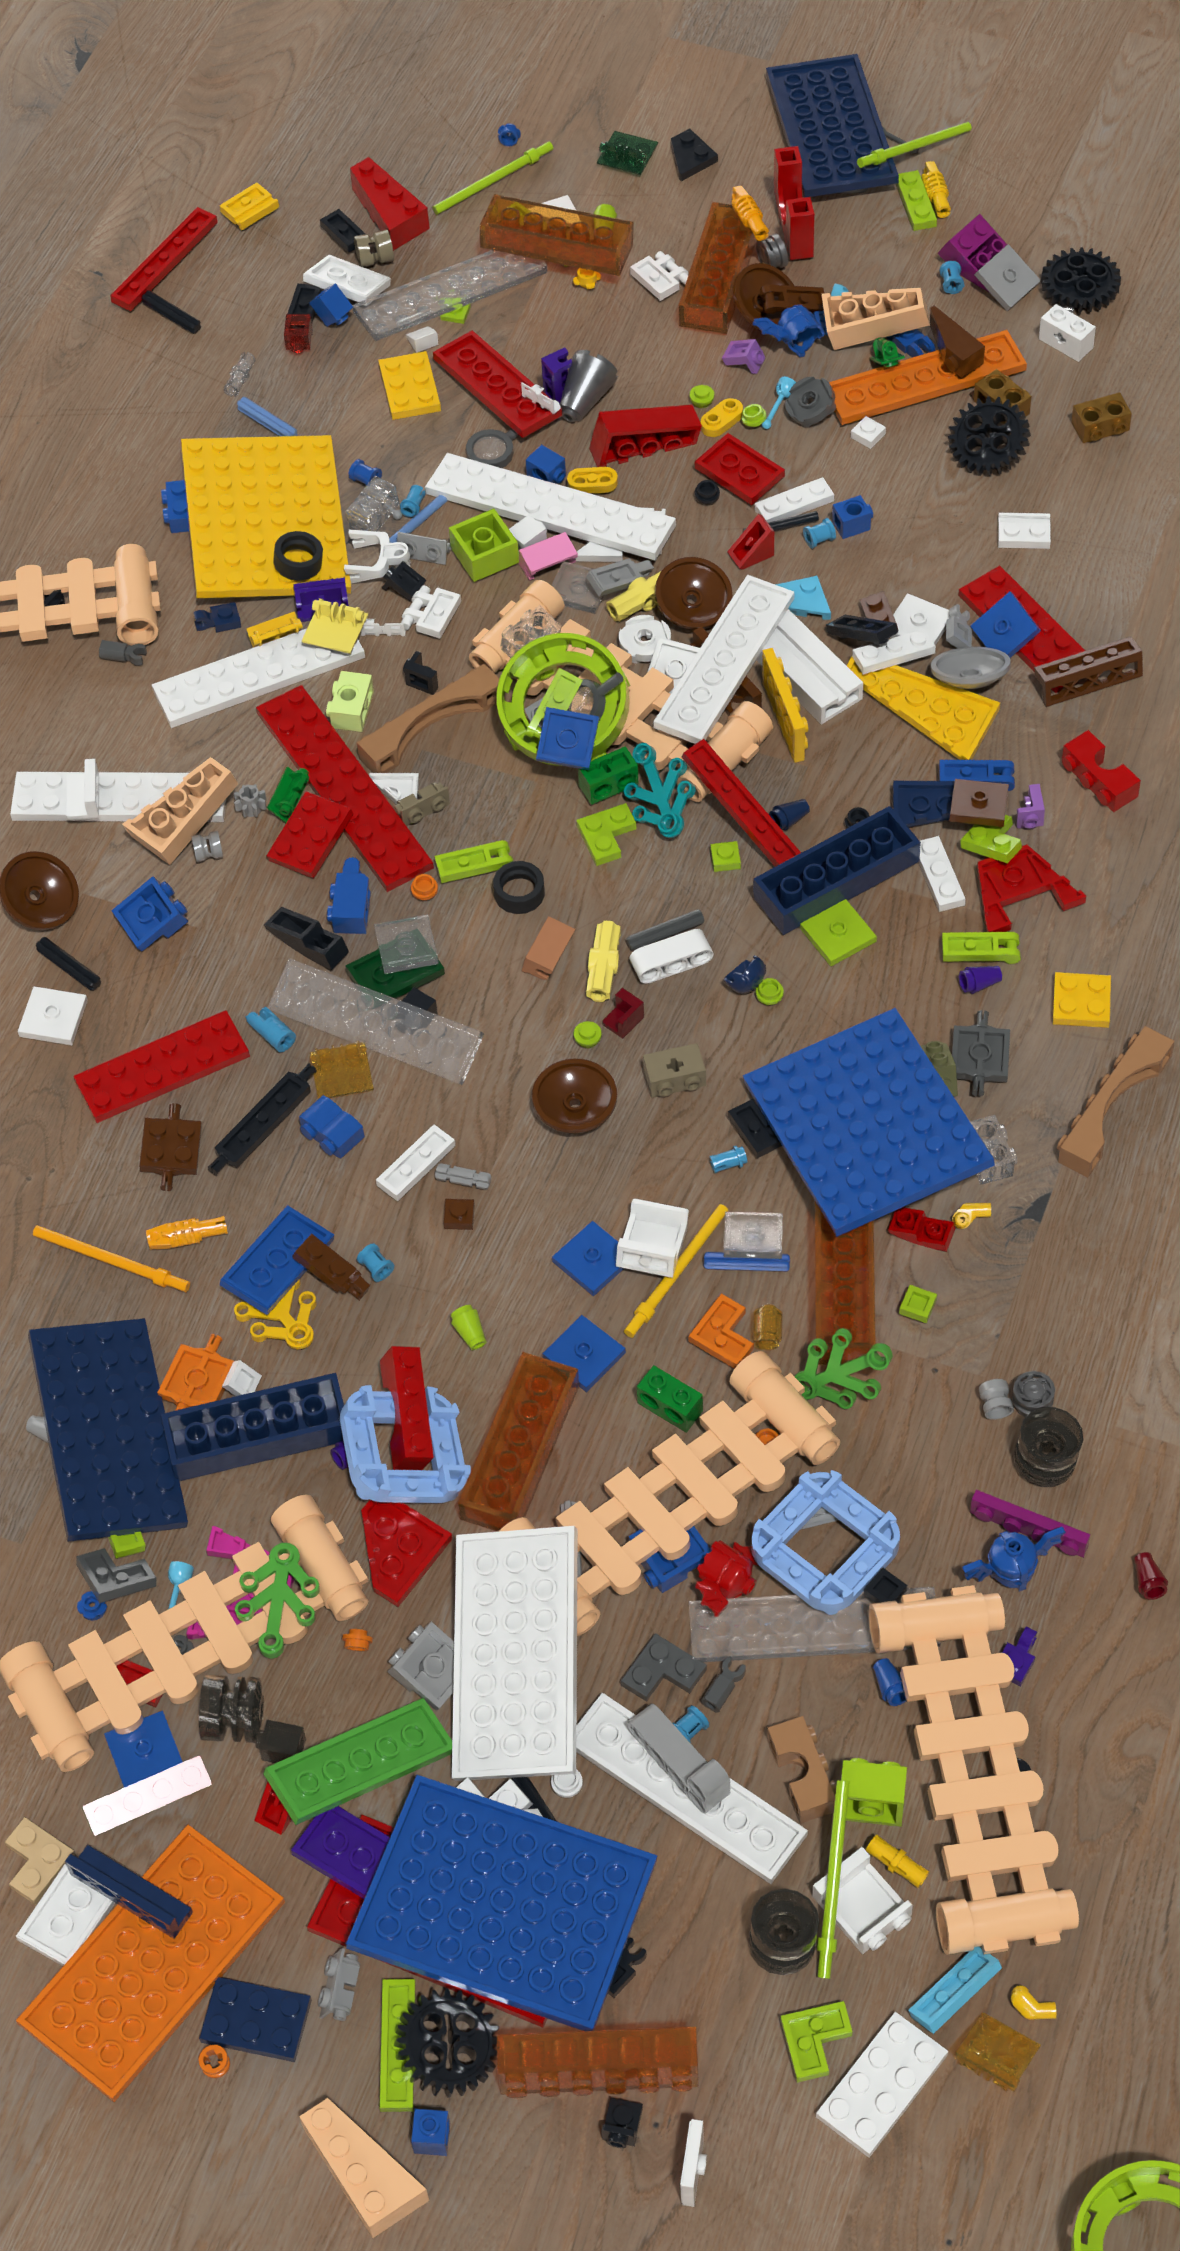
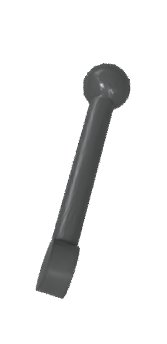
M882 127L886 137L899 144L906 143V141L887 132ZM919 149L910 151V153L916 154Z

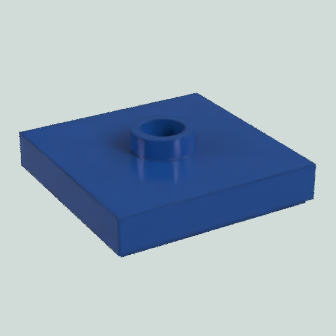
M1010 591L970 625L987 648L1000 650L1006 653L1009 658L1041 632V629Z
M546 707L536 761L589 770L599 716Z
M591 1221L552 1256V1262L593 1297L625 1269L616 1266L618 1241L594 1221Z
M581 1315L542 1355L545 1361L585 1392H588L626 1353V1348Z
M163 1710L143 1718L144 1720L140 1727L131 1733L122 1735L116 1733L115 1730L104 1733L124 1788L182 1763Z

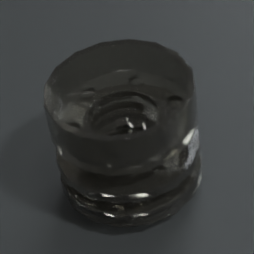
M1042 1407L1032 1411L1023 1420L1013 1454L1014 1466L1020 1476L1029 1483L1040 1487H1055L1065 1483L1073 1475L1084 1440L1082 1427L1077 1419L1067 1411L1056 1407Z
M205 1675L199 1702V1734L201 1740L224 1741L228 1728H231L234 1742H241L244 1733L246 1743H256L264 1715V1697L262 1695L260 1678L250 1677L246 1688L245 1677H238L234 1690H230L228 1676Z
M789 1889L773 1890L760 1897L753 1907L748 1940L751 1956L758 1966L769 1973L788 1975L797 1973L809 1964L814 1956L819 1928L817 1909L811 1900L800 1892ZM780 1936H785L786 1941H781Z

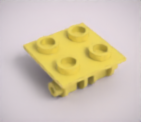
M321 598L314 600L312 610H315V613L302 638V643L351 654L368 617V613L361 611L360 607H349L343 603L339 607L338 602H334L331 605V602L324 601Z

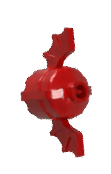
M721 1540L719 1542L715 1541L711 1545L712 1551L705 1555L704 1563L698 1565L699 1577L703 1581H697L695 1588L699 1589L702 1593L701 1605L708 1606L713 1611L715 1617H718L728 1605L727 1599H736L742 1594L748 1596L755 1587L757 1580L752 1578L753 1564L759 1565L752 1556V1545L741 1546L734 1542L733 1546L730 1547Z

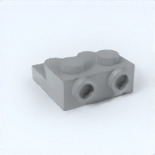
M431 1621L424 1628L418 1625L407 1639L412 1643L405 1651L400 1647L388 1661L392 1666L387 1672L409 1692L414 1690L437 1711L453 1693L454 1641Z

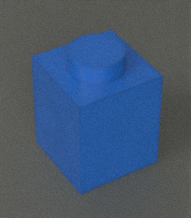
M336 283L324 289L309 302L326 327L333 323L339 325L349 317L347 312L353 308Z

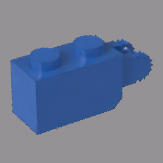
M356 857L346 858L343 872L336 874L335 884L331 883L330 899L333 900V906H328L327 920L332 922L334 933L366 934L371 891L369 890V878L361 873L360 861Z

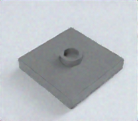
M1009 244L974 274L1006 311L1013 307L1041 281Z

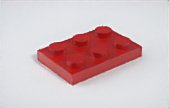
M729 433L724 435L695 460V469L750 505H753L785 477L784 468Z
M306 791L266 857L272 863L314 879L353 815L351 808Z

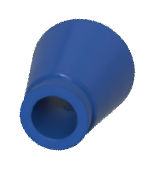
M887 1658L877 1661L873 1669L882 1699L888 1702L890 1706H898L905 1703L906 1696L900 1672Z

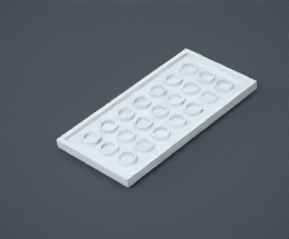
M575 1526L456 1535L452 1779L455 1781H464L467 1777L471 1780L576 1774L578 1529Z

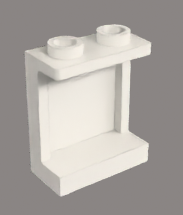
M633 1199L624 1236L618 1242L616 1266L673 1278L687 1232L689 1210Z
M861 1847L844 1860L841 1865L836 1925L856 1948L864 1954L870 1948L872 1951L878 1949L886 1941V1935L894 1929L897 1931L903 1929L912 1919L910 1916L912 1915L913 1905L909 1900L904 1902L870 1864V1855ZM827 1875L813 1885L812 1897L823 1910Z

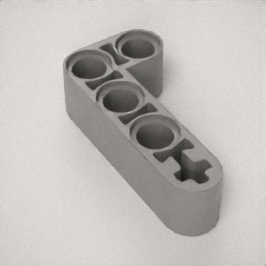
M651 1703L627 1722V1727L635 1739L701 1812L706 1814L730 1794V1778L725 1769L715 1759L707 1762L656 1705Z

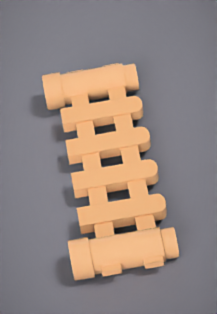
M126 544L116 551V560L113 567L94 569L90 559L77 558L67 563V573L43 576L41 567L38 565L22 566L16 570V580L0 582V601L13 599L18 601V610L0 613V632L19 630L22 642L48 638L47 626L71 623L73 635L98 632V619L116 617L117 636L120 641L130 646L135 644L147 645L158 636L156 611H161L159 592H152L151 581L158 580L156 561L149 562L145 549L140 545ZM116 586V597L97 600L96 588ZM54 590H61V593L69 592V603L45 607V595H50Z
M535 580L520 595L517 603L511 600L499 612L501 619L490 630L484 628L472 640L476 648L469 654V660L475 669L485 664L495 674L498 670H502L514 654L528 644L532 638L537 639L555 633H574L591 638L590 630L571 619L560 629L552 625L551 623L564 610V601L553 586L545 581ZM610 643L607 649L614 655L631 685L628 687L630 698L628 717L620 735L612 745L621 744L627 737L638 744L647 743L656 750L655 765L657 770H662L673 758L684 760L682 755L683 752L688 750L685 745L689 741L656 730L643 722L653 709L660 712L671 695L669 692L674 688L673 679L653 667L644 677L639 676L627 669L632 664V655ZM569 645L567 650L583 653L590 657L593 655V649L587 647L585 650ZM565 665L557 666L558 669H563L565 667ZM587 669L578 677L595 681L601 685L597 677ZM556 673L543 681L535 679L526 694L537 695L543 688L548 690ZM586 688L578 694L574 704V712L590 714L594 701L590 688ZM744 701L728 716L727 722L724 725L719 722L715 724L706 740L709 741L708 744L729 769L733 771L741 761L748 763L758 753L759 745L772 732L773 724L768 714L762 708L752 702ZM678 763L676 767L680 768L681 763ZM687 764V771L677 779V785L682 781H689L694 784L696 792L689 799L700 802L707 794L712 792ZM689 786L685 787L684 794L688 792Z
M758 1351L747 1356L737 1365L730 1376L731 1386L748 1403L733 1412L724 1401H721L699 1417L700 1425L707 1432L688 1445L675 1433L652 1450L653 1458L659 1465L639 1479L627 1467L604 1483L605 1492L611 1499L590 1513L583 1503L578 1501L556 1517L558 1527L575 1526L578 1529V1552L580 1551L593 1566L577 1578V1636L586 1633L598 1621L600 1610L593 1604L592 1598L604 1589L611 1586L619 1595L629 1594L634 1591L642 1581L641 1570L638 1565L658 1551L667 1560H675L682 1557L690 1548V1537L686 1532L706 1517L716 1526L726 1525L731 1522L738 1514V1502L734 1497L754 1483L763 1492H770L779 1488L786 1477L785 1467L782 1463L797 1452L802 1456H806L814 1465H819L827 1461L837 1451L840 1439L832 1432V1427L836 1425V1420L822 1405L815 1410L801 1395L805 1392V1387L791 1373L784 1377L781 1374L780 1367L765 1352ZM767 1419L778 1430L780 1435L764 1445L751 1430ZM724 1450L737 1465L717 1479L703 1463ZM676 1483L690 1499L669 1513L656 1497ZM521 1517L507 1523L499 1532L536 1528L527 1518ZM629 1517L638 1529H641L643 1532L621 1547L607 1531Z
M311 1495L297 1496L282 1504L271 1516V1523L284 1543L293 1544L298 1549L300 1554L299 1565L309 1577H314L319 1582L320 1592L316 1597L307 1598L302 1594L301 1590L295 1594L304 1605L311 1606L314 1611L325 1606L332 1611L336 1620H348L363 1611L368 1604V1599L362 1591L363 1584L368 1582V1578L357 1560L350 1564L338 1546L344 1542V1538L333 1520L327 1524L324 1523L325 1517ZM257 1542L233 1555V1562L239 1571L214 1585L205 1571L179 1584V1591L185 1601L163 1613L158 1614L151 1600L127 1612L123 1616L130 1630L115 1639L103 1644L97 1631L94 1630L68 1644L75 1660L53 1671L51 1659L40 1642H27L6 1653L0 1660V1673L8 1688L15 1692L9 1695L8 1698L19 1719L27 1715L37 1734L31 1737V1740L41 1759L44 1760L50 1757L56 1761L62 1772L73 1771L86 1764L94 1755V1751L88 1741L89 1734L111 1723L118 1734L123 1735L135 1731L144 1720L139 1708L140 1706L164 1693L167 1694L170 1701L174 1704L188 1702L195 1697L199 1690L195 1676L219 1663L230 1674L246 1670L253 1662L250 1646L259 1642L260 1636L267 1630L271 1601L261 1608L262 1612L253 1616L251 1620L244 1621L236 1625L226 1606L250 1594L241 1588V1575L249 1571L255 1572L269 1562V1555L267 1556L261 1544ZM288 1553L279 1556V1559L286 1560L290 1555ZM276 1572L259 1583L258 1589L252 1592L254 1597L274 1583ZM247 1579L244 1584L250 1586L255 1580ZM311 1584L305 1589L307 1591H311L315 1589L316 1586L314 1584ZM284 1601L279 1634L282 1636L284 1644H291L302 1639L306 1635L308 1628L298 1623L296 1614ZM308 1612L303 1613V1614L301 1615V1618H302V1619H305L304 1617L307 1616V1615L310 1614V1613H308ZM198 1622L208 1641L182 1655L171 1636ZM143 1652L153 1671L126 1685L116 1666ZM88 1682L98 1701L76 1713L66 1693Z
M971 1585L952 1588L951 1596L926 1599L925 1592L902 1595V1603L888 1601L870 1604L868 1611L869 1628L875 1651L878 1654L902 1651L904 1647L912 1646L916 1665L902 1667L900 1672L906 1701L925 1700L930 1724L915 1726L914 1736L920 1761L938 1759L944 1782L942 1784L929 1785L927 1790L934 1821L952 1818L958 1844L947 1845L942 1848L941 1853L948 1882L966 1880L971 1901L958 1899L937 1903V1929L944 1953L950 1955L973 1951L974 1947L982 1946L984 1955L1004 1952L1009 1949L1008 1942L1034 1938L1036 1947L1059 1943L1061 1941L1060 1934L1063 1930L1078 1928V1907L1071 1889L1055 1891L1053 1888L1048 1889L1043 1868L1054 1864L1058 1856V1844L1053 1834L1049 1831L1034 1832L1029 1807L1036 1806L1040 1802L1044 1790L1043 1783L1036 1772H1020L1014 1747H1020L1025 1743L1029 1727L1022 1713L1018 1711L1005 1713L1000 1688H1006L1011 1684L1014 1677V1665L1010 1657L1005 1653L991 1654L987 1639L988 1632L1003 1630L1005 1627L1004 1607L999 1593L982 1594L981 1592H976L975 1586ZM962 1639L966 1658L941 1661L937 1642ZM975 1692L980 1716L955 1720L949 1696ZM989 1751L995 1776L969 1779L963 1755ZM1003 1811L1009 1836L983 1840L978 1814ZM1018 1872L1023 1893L997 1897L992 1875Z

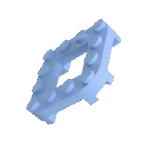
M366 1385L360 1387L359 1391L353 1393L348 1398L340 1413V1424L350 1478L356 1488L357 1495L361 1499L392 1503H445L455 1500L470 1476L471 1466L464 1463L456 1417L460 1412L456 1403L451 1405L446 1398L436 1393L438 1388L427 1386L425 1389L434 1456L431 1460L433 1471L387 1470V1465L381 1464L373 1423L395 1424V1406L391 1392L372 1391V1386Z
M831 1470V1473L816 1472L810 1474L806 1472L799 1477V1484L763 1521L758 1519L754 1525L752 1556L763 1570L811 1607L824 1611L828 1615H834L850 1606L882 1568L885 1569L896 1557L899 1550L900 1531L896 1523L897 1519L890 1511L885 1514L842 1481L840 1473ZM821 1507L866 1540L833 1575L829 1573L827 1576L786 1545Z

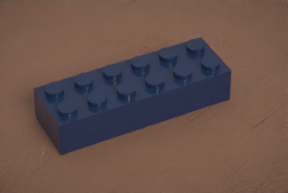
M888 806L753 878V898L780 932L785 935L798 928L800 923L845 899L848 901L920 861L921 842L896 812Z
M327 1374L161 1414L175 1478L183 1481L334 1445L337 1442L343 1441L340 1413L344 1403L337 1374Z

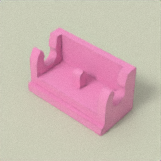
M566 532L520 549L519 565L522 567L526 577L532 580L536 572L568 560L570 564L575 563L578 553Z

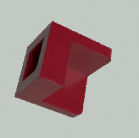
M621 988L615 994L616 1007L603 1019V1026L624 1039L644 1018V1002L624 988Z

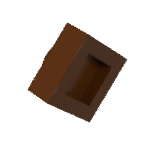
M445 1199L444 1229L473 1230L474 1199Z

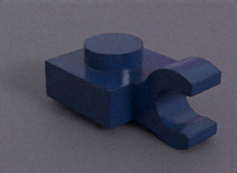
M235 602L211 606V613L205 610L193 612L197 631L215 627L217 633L241 628V620Z

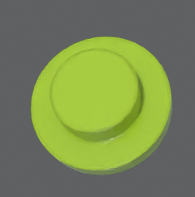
M707 385L695 386L690 391V400L697 408H707L714 400V390Z
M751 404L745 407L742 414L743 424L749 427H758L767 418L766 411L758 404Z
M773 978L764 979L756 988L757 999L766 1005L777 1004L784 995L782 985Z
M582 1022L574 1029V1039L583 1048H592L601 1040V1028L594 1022Z

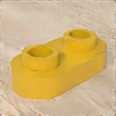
M733 398L721 401L702 416V433L708 437H718L742 419V403Z
M610 467L577 468L570 471L567 475V486L569 488L590 494L608 493L616 489L618 485L617 472Z

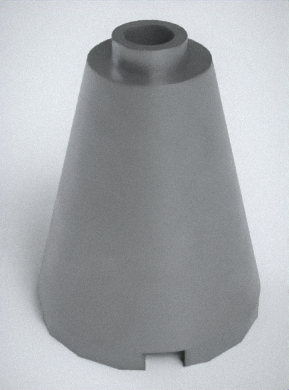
M589 350L576 351L572 357V366L568 371L560 407L562 408V417L569 422L580 421L618 378L616 376L618 371L609 360L599 354L595 358L589 355L591 352Z

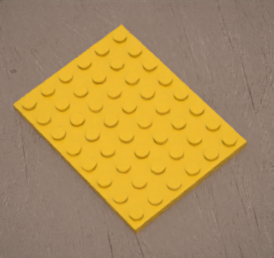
M331 435L181 439L196 598L295 595L293 584L344 577L347 594H351L350 574H346L344 570V565H348ZM301 531L314 535L321 542L323 547L322 566L317 575L310 579L299 581L288 579L276 570L273 563L274 548L280 536L288 532ZM299 549L289 550L283 554L293 562H306L313 558L309 552Z

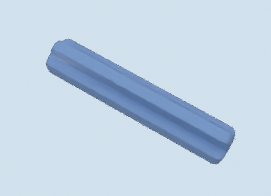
M242 397L241 400H238V410L277 435H298L297 429L247 397Z

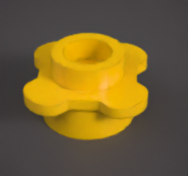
M585 265L577 270V277L573 278V283L581 285L583 288L593 289L595 288L596 281L601 279V274L594 267Z

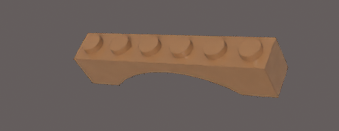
M485 664L470 670L465 676L449 683L436 694L428 696L420 704L407 709L402 715L386 722L373 733L365 735L357 742L359 759L372 773L389 772L400 764L402 755L409 743L429 725L456 714L485 712L496 705L499 678Z
M1144 1026L1139 1035L1135 1033L1132 1036L1127 1047L1128 1051L1125 1055L1121 1053L1118 1056L1112 1074L1107 1073L1104 1076L1098 1094L1093 1093L1090 1096L1084 1114L1076 1116L1071 1126L1072 1131L1070 1134H1064L1057 1146V1150L1060 1151L1058 1163L1087 1178L1091 1175L1103 1156L1105 1141L1102 1125L1110 1106L1132 1086L1159 1076L1172 1057L1174 1040Z

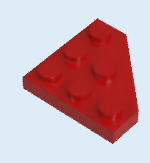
M369 1500L361 1512L373 1590L376 1594L399 1607L452 1541V1533L405 1503Z

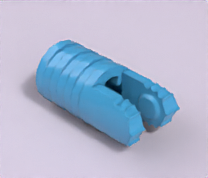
M267 1007L259 1011L260 1015L256 1012H251L245 1016L249 1025L278 1052L288 1050L295 1042L296 1034Z

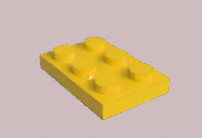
M427 351L378 360L392 420L441 411Z

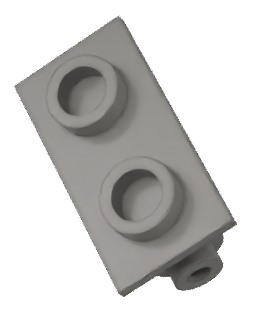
M398 532L397 542L405 543L408 546L410 559L446 565L447 553H450L451 550L450 543L446 539L440 540L413 535L408 532Z
M341 1948L327 1960L324 1974L328 1976L326 1988H322L318 1999V2006L322 2007L319 2017L321 2019L329 2013H334V2019L345 2021L346 2017L351 2013L354 1992L343 1989L344 1985L356 1986L361 1964L358 1962L359 1957L357 1955L346 1954V1957H344L345 1948Z

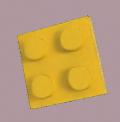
M1055 972L1053 1024L1109 1028L1111 975Z

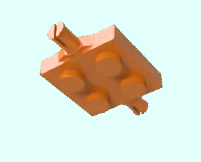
M211 1334L205 1348L180 1345L157 1392L163 1400L177 1405L175 1411L221 1399L225 1391L222 1385L234 1360L221 1357L216 1353L223 1340L219 1335Z

